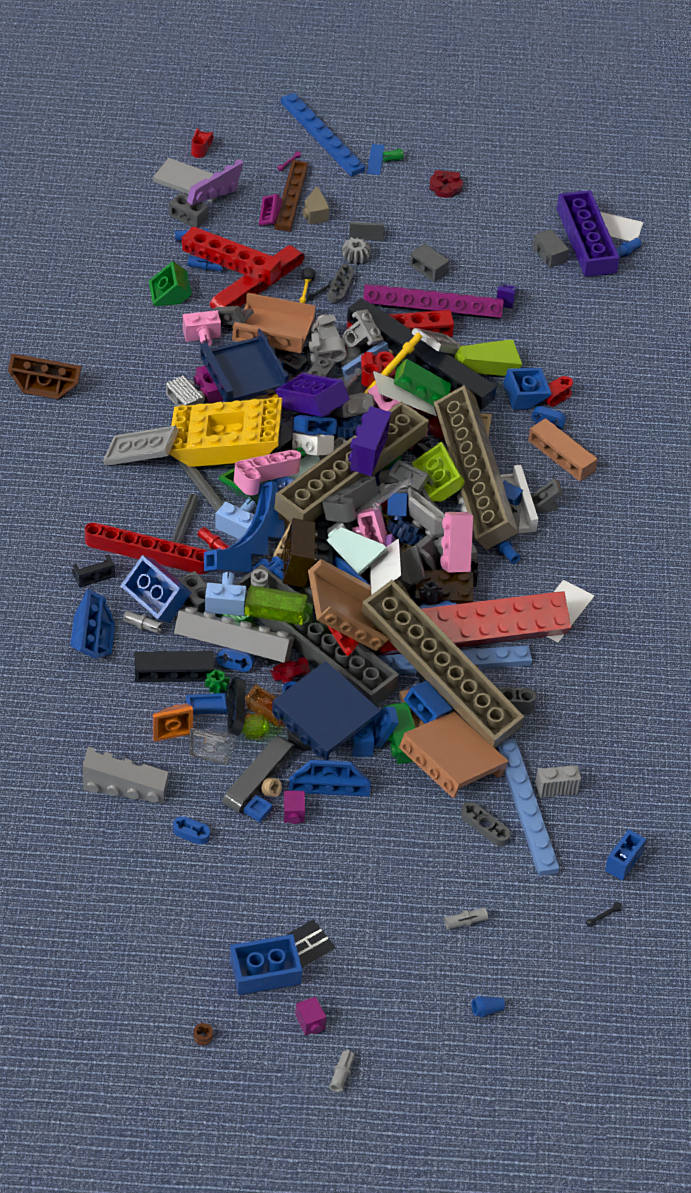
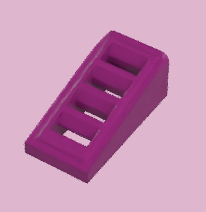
M278 194L263 197L259 226L275 223L283 199Z

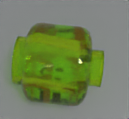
M262 713L246 714L241 733H244L247 740L264 739L266 734H269L268 718H265Z

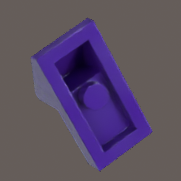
M503 283L498 286L497 298L504 299L503 307L513 308L519 287Z

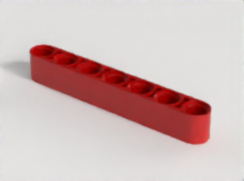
M288 245L273 255V257L281 259V274L271 285L300 266L304 261L305 254L292 245ZM244 275L215 295L210 302V307L212 309L229 306L241 307L246 303L247 293L258 295L271 285Z
M94 522L88 523L85 526V543L91 548L135 559H140L144 555L156 560L163 566L191 573L195 571L201 575L208 573V571H204V552H207L204 549Z

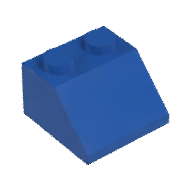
M542 368L507 370L503 386L513 410L530 409L551 396V391Z

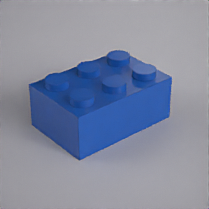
M144 555L141 556L121 584L125 591L158 620L168 623L172 621L192 593L156 560Z
M293 934L230 945L229 959L238 995L301 984L302 967Z

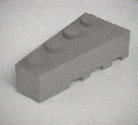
M87 748L83 762V790L92 793L109 794L111 796L128 797L130 799L147 800L153 803H164L168 788V771L145 764L138 766L130 759L118 760L112 758L113 754L104 752L103 755L94 752L95 748Z

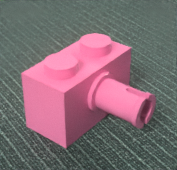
M218 310L183 314V332L186 342L200 340L201 344L207 342L211 346V339L221 338V321Z
M380 507L361 510L356 515L359 526L352 527L356 534L385 546V536L388 534Z

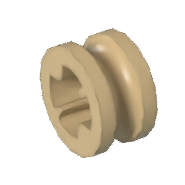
M266 778L263 781L262 792L264 795L276 797L280 794L282 789L280 780Z

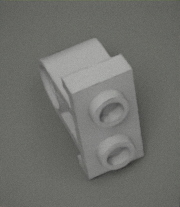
M367 309L356 311L352 314L353 318L357 317L358 321L343 334V340L348 347L361 346L365 343L373 345L384 340Z
M334 314L319 316L313 324L310 334L318 333L319 339L340 337L334 324L336 321Z
M318 333L311 334L312 341L309 342L310 352H314V354H310L312 365L319 356L333 362H340L346 358L345 342L342 338L319 339Z

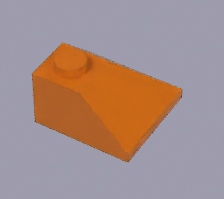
M187 703L174 705L153 714L154 742L193 734V708Z

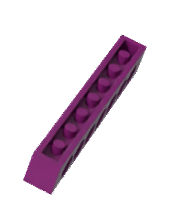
M367 283L364 287L363 296L364 300L374 304L437 311L450 310L456 313L501 318L504 301L503 298Z

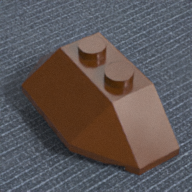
M11 353L8 372L24 394L59 400L78 385L82 366Z

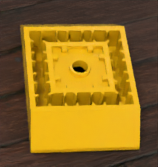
M272 397L259 400L252 399L247 401L174 407L171 426H177L179 431L169 454L191 467L230 464L269 455L279 442L283 400L282 398Z

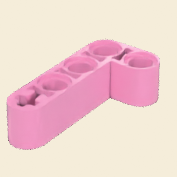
M287 450L238 461L235 463L234 482L245 494L256 495L259 493L260 482L299 473L301 453L296 450Z

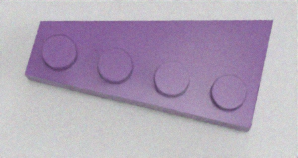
M238 159L233 166L228 165L224 167V171L221 173L215 172L209 180L205 178L191 186L187 202L193 205L235 192L238 188V181L244 162Z

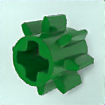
M214 670L211 673H207L205 687H209V693L219 694L227 691L229 677H225V671Z

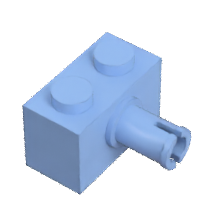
M247 499L238 508L225 501L216 512L215 528L240 539L252 523L254 515L251 512L256 508V503L253 500L250 502V499Z
M228 572L223 573L222 584L207 583L205 611L244 616L246 586L233 585L235 578L233 573L229 572V578H227Z

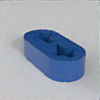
M543 406L535 407L531 415L534 422L539 423L546 418L558 429L563 428L566 422V416L562 412Z
M223 648L216 656L220 666L242 672L249 671L254 665V657L250 653L232 648ZM225 653H227V654H228L227 656H228L229 658H232V659H228V661H224V657H222V656H223ZM246 658V662H248V664L244 666L243 662L238 660Z
M184 816L177 817L173 822V833L180 838L199 845L207 843L210 839V828L203 823Z

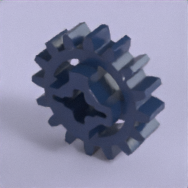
M389 519L386 526L387 531L391 532L395 539H399V542L410 546L414 543L417 544L426 537L423 533L419 532L420 528L415 526V524L399 519V521Z

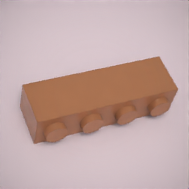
M546 418L530 428L528 441L577 480L582 481L595 472L597 458Z

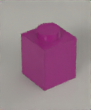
M284 791V823H304L305 791Z
M316 997L296 1003L295 1016L305 1036L317 1034L325 1029L326 1016Z

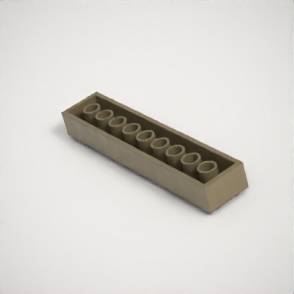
M464 385L434 402L449 454L465 481L460 490L467 512L473 515L475 538L488 550L519 532L476 398Z
M402 401L388 410L391 412L388 439L372 476L427 434L429 420ZM354 435L277 492L274 509L291 522L293 518L313 522L324 513L323 499L356 480L369 476L350 470L351 462H348L351 451H353V449H350L352 439L357 436Z
M390 580L362 602V613L383 635L389 637L390 643L452 708L494 748L523 726L524 716L393 580Z

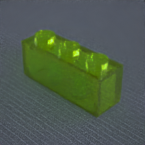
M250 585L245 602V615L302 625L307 609L308 595Z

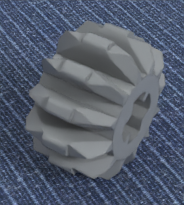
M351 237L350 240H345L342 253L344 260H348V263L353 262L356 265V263L363 264V262H368L371 249L369 242H365L364 238L359 239L357 237L353 239Z

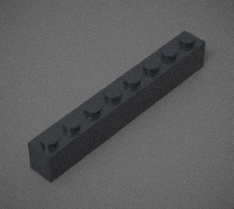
M323 513L313 521L315 522V530L318 531L315 542L317 543V551L314 555H317V562L322 559L333 565V547L327 541L329 538L327 529L333 526V521L326 520L325 513ZM312 596V621H318Z

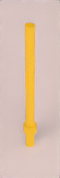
M417 332L409 342L402 346L403 349L381 374L388 377L408 353L411 354L415 349L414 346L423 336ZM376 380L367 388V390L376 385Z

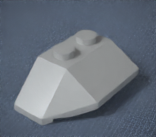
M410 487L408 489V512L414 519L412 523L420 529L422 527L427 529L425 533L432 539L444 537L442 520L445 518V514Z

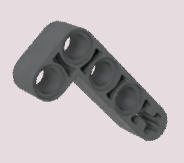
M375 476L362 477L323 499L322 503L326 520L337 522L355 520L357 518L355 509L379 495Z

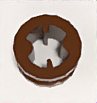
M200 1023L195 1026L193 1031L194 1041L203 1046L211 1043L213 1028L207 1023ZM203 1031V1033L207 1034V1036L203 1037L202 1034L200 1035V1032Z

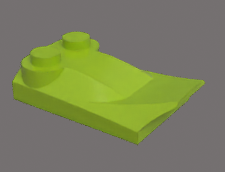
M442 442L412 462L413 467L427 473L434 482L432 486L428 484L424 486L429 498L433 502L444 501L464 485V478L460 475Z

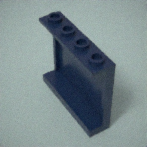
M260 328L258 329L257 337L213 349H210L207 342L200 344V358L225 402L243 401L276 392L275 389L289 381L288 372L283 369L280 358L277 359L273 346L269 345L267 335H264Z
M326 661L272 701L274 717L283 721L290 732L297 734L303 744L311 747L315 755L325 761H329V754L366 725L371 723L375 726L380 722L381 710Z

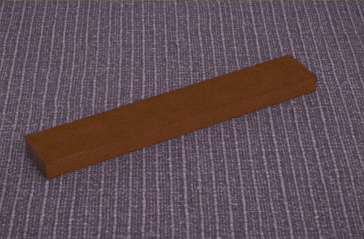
M292 160L282 196V206L275 221L274 230L291 232L309 162Z

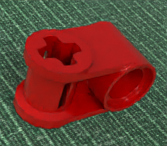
M198 128L196 129L191 142V154L193 157L202 158L206 155L209 147L212 145L214 132H204Z
M561 376L550 382L548 386L551 396L544 401L550 407H554L562 401L569 399L572 395L571 387L573 380L568 376Z

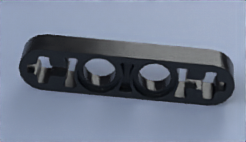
M234 677L231 681L228 695L227 732L235 736L240 735L245 722L246 681L239 677Z

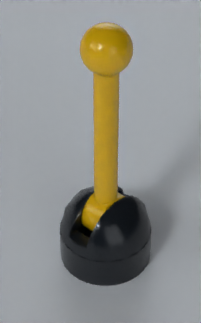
M310 267L302 270V279L305 281L302 297L299 300L300 303H306L305 297L308 283L315 279L316 271Z

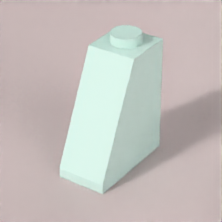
M342 527L338 530L336 528L332 530L327 539L328 543L359 575L387 551L383 544Z

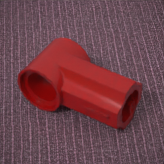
M365 352V354L361 355V383L369 387L375 381L373 371L378 373L379 368L376 355L372 352Z

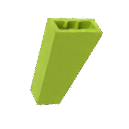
M511 339L460 346L458 352L454 355V359L479 374L506 376L508 369H517L522 366L515 343Z

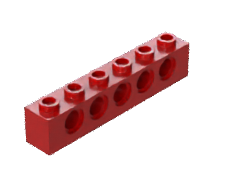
M192 226L182 237V251L270 285L281 274V259Z
M450 310L389 315L412 331L414 328H419L453 337L454 322ZM348 321L346 323V330L352 326Z

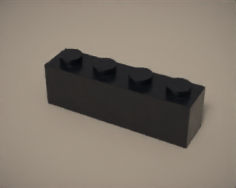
M214 651L135 652V682H205L207 673L214 671Z

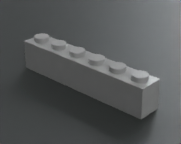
M186 607V609L179 610L174 631L175 634L280 662H286L290 659L294 637L289 636L288 632H272L269 627H253L250 622L241 621L238 623L231 617L222 616V618L215 616V613L208 611L200 613L194 607Z

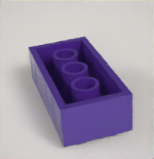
M302 373L275 389L278 398L283 400V409L320 417L328 416L330 411L341 408L345 402L350 400L343 380Z

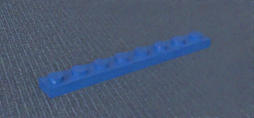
M295 93L281 97L280 103L351 177L365 172V165Z

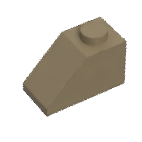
M315 187L305 200V207L302 210L303 217L307 219L309 225L329 221V207L319 187Z

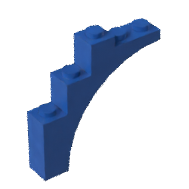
M270 481L260 484L257 509L251 525L245 534L230 547L223 550L204 552V571L228 572V574L231 572L238 575L252 572L251 557L267 556L268 540L282 539L285 532L284 520L279 519V514L274 509L278 482Z

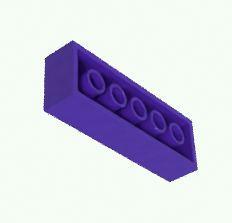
M591 190L559 194L557 211L584 277L617 273L620 257Z

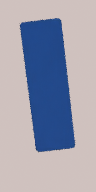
M371 145L367 174L380 175L383 158L382 152L385 145Z

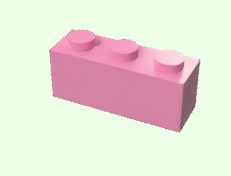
M445 512V518L442 520L444 537L441 540L443 555L440 560L442 569L447 572H470L473 515L468 512Z

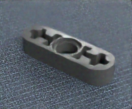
M342 264L339 267L326 296L331 303L338 304L344 297L350 284L354 270L348 264ZM337 281L342 282L344 286H340Z
M466 802L462 805L461 818L496 846L502 847L509 843L511 833L505 825L474 802ZM488 821L491 826L483 827L480 825V822Z

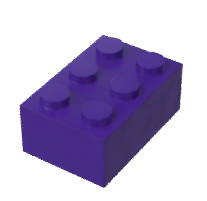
M370 406L368 412L363 413L362 425H358L356 430L357 437L352 439L350 449H353L348 462H351L350 470L372 476L388 439L391 412Z

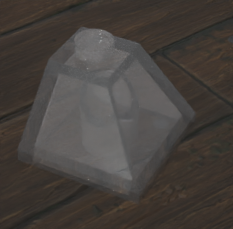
M190 729L189 756L225 765L229 764L235 748L234 734L211 729Z

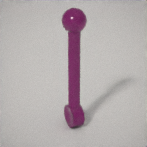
M296 151L293 157L284 164L278 165V170L283 171L284 167L292 162V160L300 158L301 152Z

